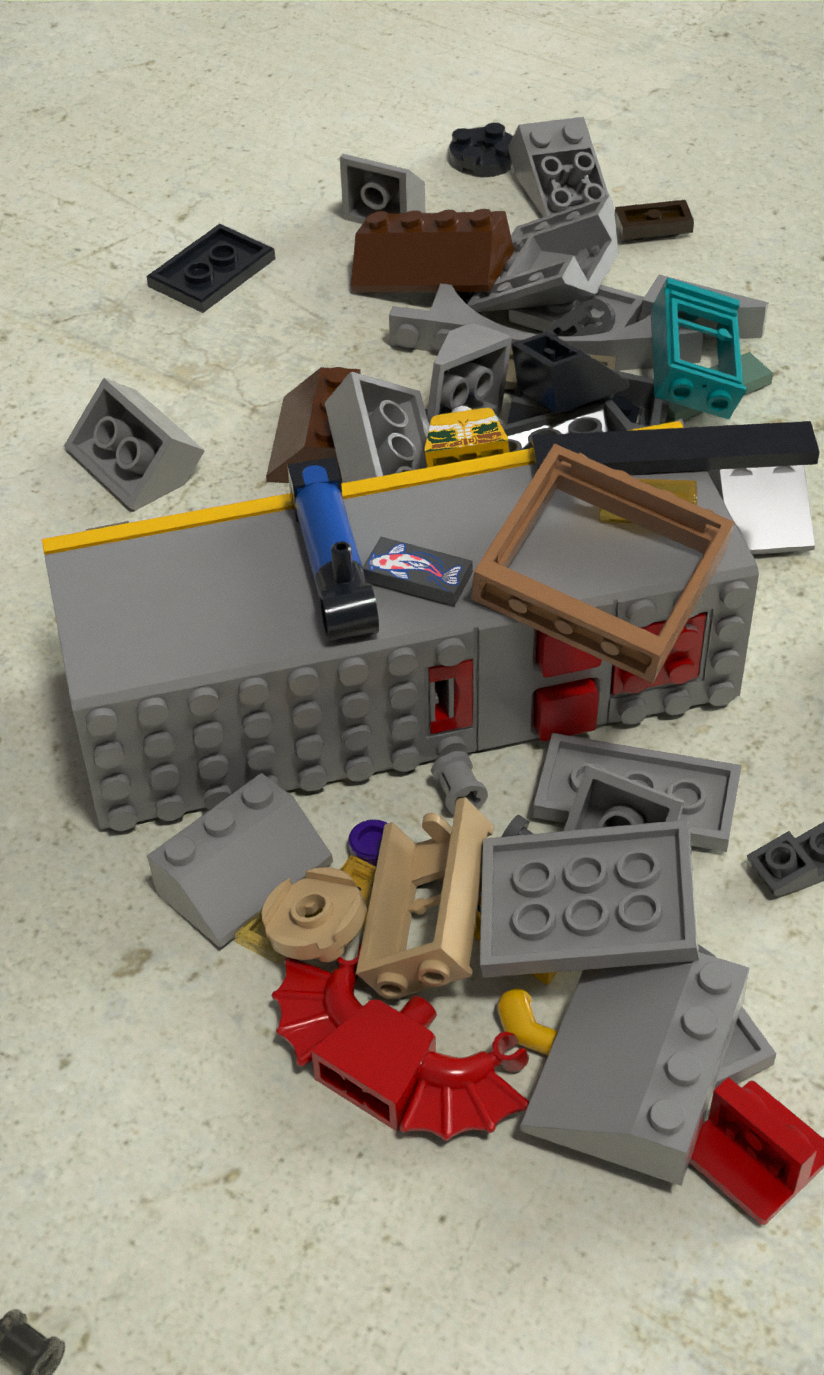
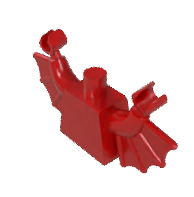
M360 944L358 956L353 960L342 958L345 953L344 949L343 954L336 959L338 969H335L332 973L298 959L287 957L284 960L286 965L285 979L277 991L272 993V998L277 1001L281 1009V1019L276 1030L277 1035L284 1038L294 1048L298 1066L303 1067L313 1061L314 1079L396 1132L399 1129L405 1133L408 1131H428L447 1141L451 1137L468 1130H484L488 1133H493L495 1126L506 1116L527 1110L530 1102L495 1073V1068L499 1065L509 1072H517L527 1065L529 1055L525 1048L518 1049L511 1055H504L509 1048L518 1044L515 1034L507 1031L499 1033L492 1043L493 1051L489 1053L480 1051L461 1058L436 1052V1036L427 1029L435 1020L437 1013L427 1000L420 996H412L399 1012L379 999L370 1000L363 1006L354 996L355 974L362 944Z

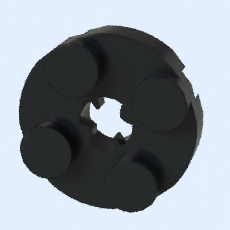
M496 122L489 123L485 127L456 129L452 133V141L449 144L450 163L454 169L463 173V168L473 170V176L486 178L502 175L511 170L512 161L508 146L513 135L505 132L503 124Z

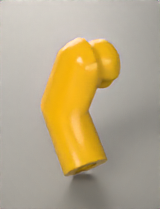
M520 988L506 991L501 995L498 1002V1014L504 1031L515 1034L518 1045L549 1056L558 1030L536 1023L530 1004L532 999L527 991Z

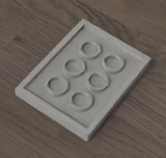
M688 820L483 839L480 968L484 978L699 961L691 836Z

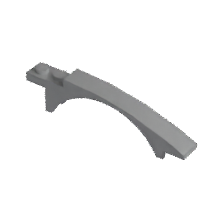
M440 283L430 311L392 306L389 313L390 346L439 353L449 331L472 322L512 336L511 344L538 334L511 329L485 318L469 307L450 284ZM652 314L632 325L606 333L573 337L557 336L586 354L615 356V370L617 371L653 368ZM678 325L680 360L700 363L704 333Z

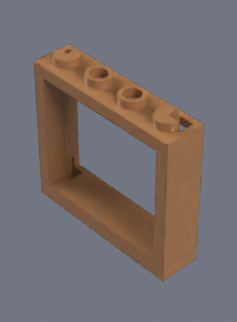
M554 443L474 570L471 600L654 683L727 550L734 521L715 514L713 510L704 509L683 500L668 490L653 487L631 477L624 471L614 470L587 458L582 453H575ZM556 489L703 553L701 560L658 636L508 568Z

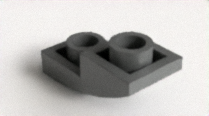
M824 822L796 838L788 831L747 855L749 863L774 896L792 893L824 881Z

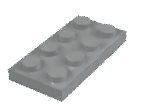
M552 733L533 804V818L566 823L586 766L592 764L683 800L684 805L680 820L689 821L691 846L727 852L742 765Z

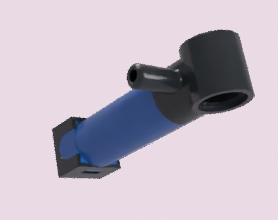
M335 457L287 464L291 504L296 522H299L320 599L322 620L327 640L333 641L379 633L376 599L371 583H367L342 498L341 477Z

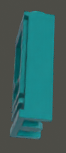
M669 277L666 278L651 307L654 397L728 420L731 418L747 391V387L743 385L737 312L740 307V301L738 299ZM678 310L684 312L685 318L691 321L702 317L717 322L716 330L679 319ZM678 325L716 337L719 371L680 360Z

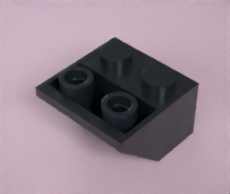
M548 331L511 344L518 390L556 414L573 413L581 405L593 401L612 399L615 393L630 388L628 379Z

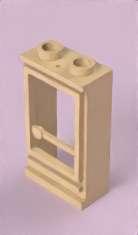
M466 797L456 801L452 827L438 814L428 813L423 816L422 828L432 839L415 844L393 822L384 825L356 974L387 1001L399 999L405 995L429 988L444 986L447 983L472 976L473 969L469 967L482 882L483 839L492 835L494 825ZM444 878L440 895L415 900L417 886ZM440 904L434 942L406 950L412 913L416 912L418 915H422L429 907Z

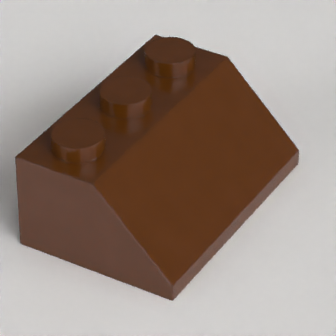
M320 367L284 396L266 475L267 482L289 483L287 464L335 457L341 483H343L325 402L350 372L361 374V369Z

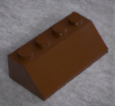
M448 209L438 213H422L421 211L413 210L401 214H388L385 211L369 214L355 234L351 278L352 292H437L440 283L452 285L456 292H490L514 252L506 211L478 209L473 212H456L455 210Z

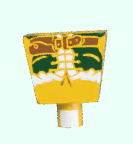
M459 406L451 413L435 415L431 418L425 444L427 467L510 452L508 437L491 408L472 410L467 406Z

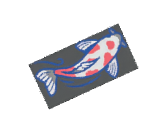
M380 537L365 562L363 571L368 583L455 606L473 573V561Z

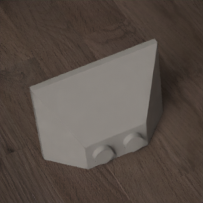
M608 195L517 226L511 234L514 252L490 292H475L467 305L476 312L558 305L574 300L584 302L594 297L598 293L599 286L604 277L609 273L610 267L618 254L614 206L611 196Z

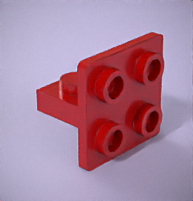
M728 1077L713 1090L709 1117L702 1124L690 1163L759 1224L766 1225L824 1168V1138L755 1081H749L741 1088Z

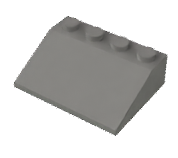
M698 952L699 961L583 970L521 1122L520 1131L682 1186L744 1002L750 968Z

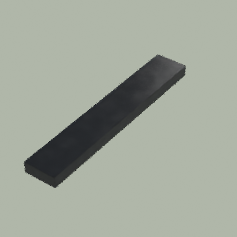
M811 421L532 436L535 473L554 443L575 453H582L587 458L614 470H621L628 474L818 464L820 453Z

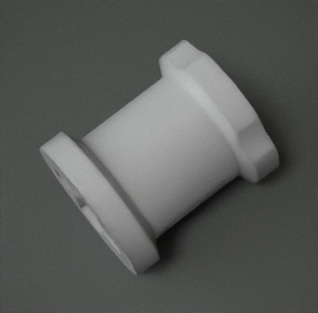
M453 751L438 758L431 768V774L435 782L442 786L446 794L445 804L451 814L455 813L457 799L466 797L479 809L488 798L486 787L482 782L476 780L472 772L473 765L468 754L462 751Z

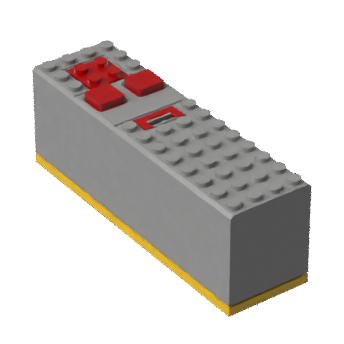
M676 421L632 430L667 429L684 427L681 421ZM532 448L341 483L342 498L362 567L380 537L473 561V573L455 606L371 583L379 617V633L333 641L327 640L316 583L301 526L295 519L290 493L41 539L72 710L99 828L105 829L110 827L116 831L131 829L138 821L157 817L161 820L172 821L182 817L186 811L205 807L211 810L260 773L264 774L285 791L302 788L305 791H316L324 787L327 782L348 778L351 781H363L371 777L374 772L392 768L400 772L415 769L421 762L438 759L453 751L469 753L540 738L541 741H548L551 739L552 733L571 736L594 731L598 725L622 721L625 724H636L647 715L665 711L670 715H679L686 712L691 706L708 702L714 706L725 705L735 697L740 696L759 578L757 563L734 522L725 554L654 683L471 600L474 570L536 474ZM707 470L629 474L637 480L658 489L668 490L683 500L704 509L713 510L715 514L734 521ZM556 489L508 568L658 636L701 560L703 553Z

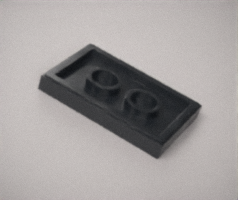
M218 224L147 275L148 287L204 313L274 261L275 248L222 224Z

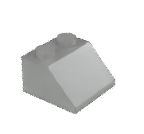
M347 154L340 156L344 220L363 224L369 214L378 211H385L388 214H401L418 210L425 213V182L409 169Z
M588 764L564 831L680 820L684 801Z

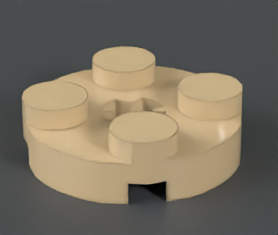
M314 868L305 871L306 879L299 880L292 885L290 878H288L270 893L262 908V922L270 944L276 952L292 959L309 960L316 958L321 962H330L343 954L345 945L361 929L367 913V906L361 891L348 873L335 868ZM322 908V912L311 918L305 917V915L314 914Z

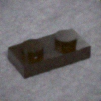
M686 200L615 207V223L622 240H640L645 237L664 235L676 236L693 232L694 218Z

